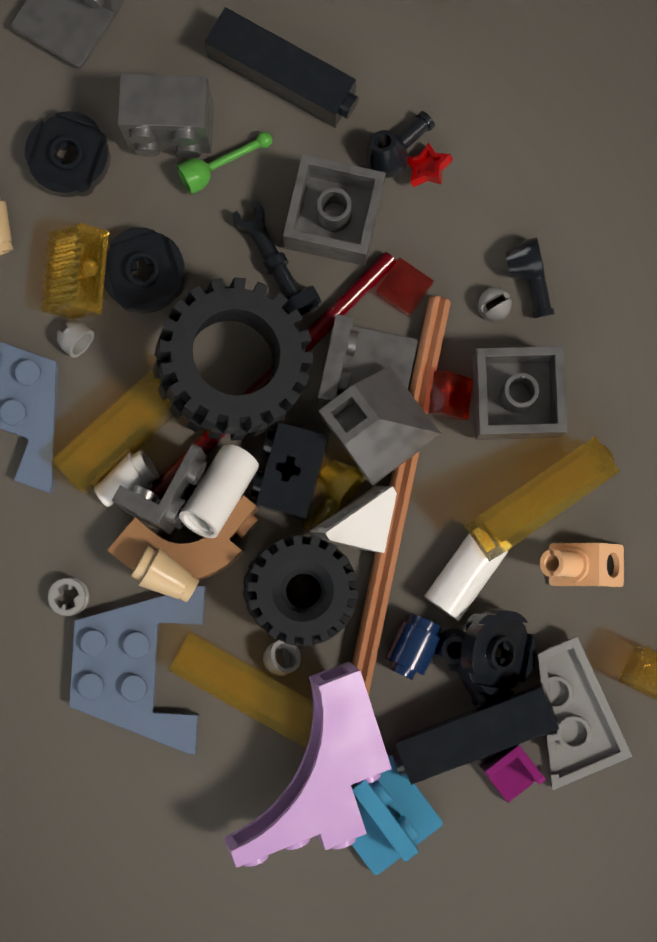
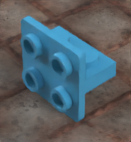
M392 755L388 756L392 769L380 773L379 779L372 783H368L365 779L359 784L351 785L367 833L357 837L352 846L374 875H379L400 858L407 862L419 852L417 845L443 825L441 818L415 784L411 785L407 775L400 776Z

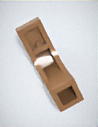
M243 495L216 538L205 537L199 541L187 544L172 543L163 539L143 521L135 517L107 551L128 568L134 570L147 546L156 551L161 548L190 572L193 577L199 580L205 579L228 568L244 553L232 540L237 535L244 539L259 520L254 516L258 511V507Z

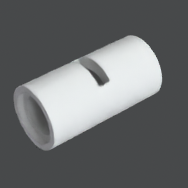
M232 444L223 445L181 510L179 517L183 524L200 536L216 538L259 468L257 460L241 447Z
M473 527L424 597L459 622L504 559L508 550L486 533Z

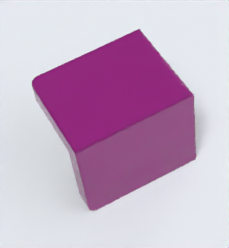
M519 744L498 752L480 766L507 803L534 782L540 785L546 780Z

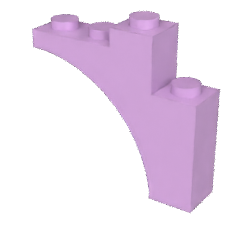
M346 662L309 676L313 696V720L306 752L296 774L281 796L254 821L223 837L228 853L236 868L242 865L251 867L261 864L268 859L269 854L284 848L287 850L301 848L314 836H316L324 849L327 850L330 848H346L352 845L357 837L367 834L351 785L359 784L365 779L368 783H372L380 778V773L392 768L361 671L351 662Z

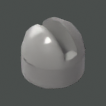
M500 287L486 289L478 300L479 314L489 322H499L505 319L512 308V299L509 293ZM499 296L505 299V301L497 304L489 311L485 304Z
M66 321L64 323L67 326L65 331L62 332L59 329L57 331V341L62 350L72 358H75L84 353L94 339V332L79 321Z
M280 640L270 644L263 653L264 666L274 675H287L295 671L301 662V654L298 647L285 644Z

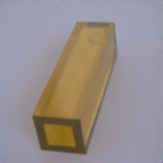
M153 369L51 460L81 493L88 495L94 489V486L101 482L129 452L134 453L174 417L169 411L172 405L169 398L162 401L158 388L161 382L159 378L154 379Z
M594 436L470 521L465 527L488 561H491L616 475L620 470L614 463V457L610 450L602 445L597 437Z
M195 632L189 633L169 668L170 672L302 747H306L309 742L313 720L312 698Z

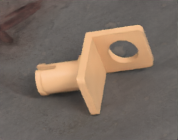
M552 543L549 546V550L545 551L540 558V569L543 574L549 577V584L551 586L623 587L624 547L620 544ZM610 554L614 561V570L611 577L607 571V559Z

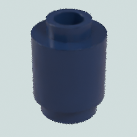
M410 613L406 622L401 621L385 658L392 661L390 670L413 680L416 673L424 676L441 638L438 637L441 626Z

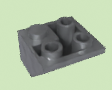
M390 366L353 384L318 410L324 422L372 485H375L441 435V432Z

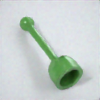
M261 132L257 135L256 140L208 164L203 160L191 158L177 164L176 168L186 190L190 195H193L206 187L211 177V171L259 147H270L273 139L268 132Z

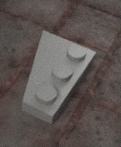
M578 636L538 652L541 683L545 687L559 722L558 730L547 733L552 790L633 757Z

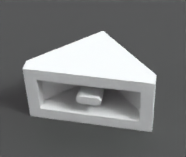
M374 486L314 527L309 533L311 536L321 538L326 542L364 551L384 553L397 493L393 486Z

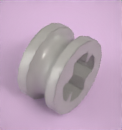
M73 577L57 580L48 591L50 607L61 616H71L82 612L87 607L90 599L87 585L82 580ZM68 585V590L76 588L79 596L74 598L76 606L72 609H69V603L62 606L59 598L64 594L62 587Z

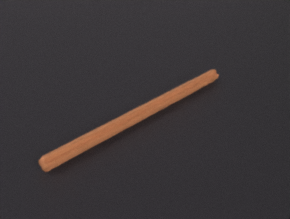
M430 296L428 299L409 389L411 395L426 414H428L451 304L449 299L440 296ZM419 452L393 470L389 486H393L397 495L384 553L375 552L352 659V664L361 671L368 696Z

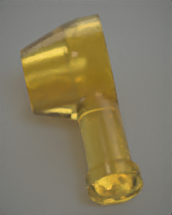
M336 460L330 461L323 468L317 479L327 497L308 521L305 520L302 527L309 532L335 514L339 508L346 505L362 486L366 477L364 473L354 466Z

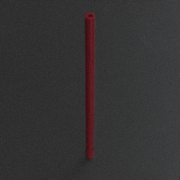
M385 251L308 328L311 342L305 348L306 352H309L333 328L336 314L345 316L397 264L396 260L388 252ZM273 364L242 395L256 392L266 386L272 376ZM207 429L193 444L201 447L204 453L207 454L226 434H223L219 440L208 438L209 430ZM189 448L153 483V488H150L160 499L166 493Z

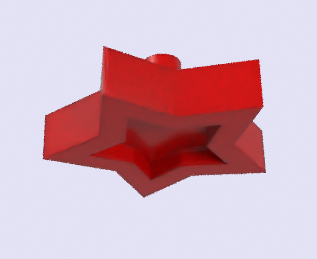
M428 143L419 155L410 157L407 166L412 170L410 179L412 187L414 188L427 181L442 185V171L453 161L451 154L436 153L430 143Z

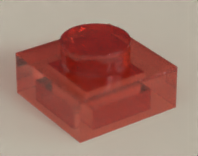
M399 257L376 290V295L410 318L432 287L434 280Z
M434 371L429 413L452 420H468L473 379L450 371Z

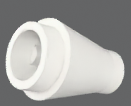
M139 450L135 454L129 452L101 482L94 486V490L101 502L109 507L114 504L112 499L120 485L131 491L135 484L148 490L153 488V482L159 479L160 475L156 466L144 451Z

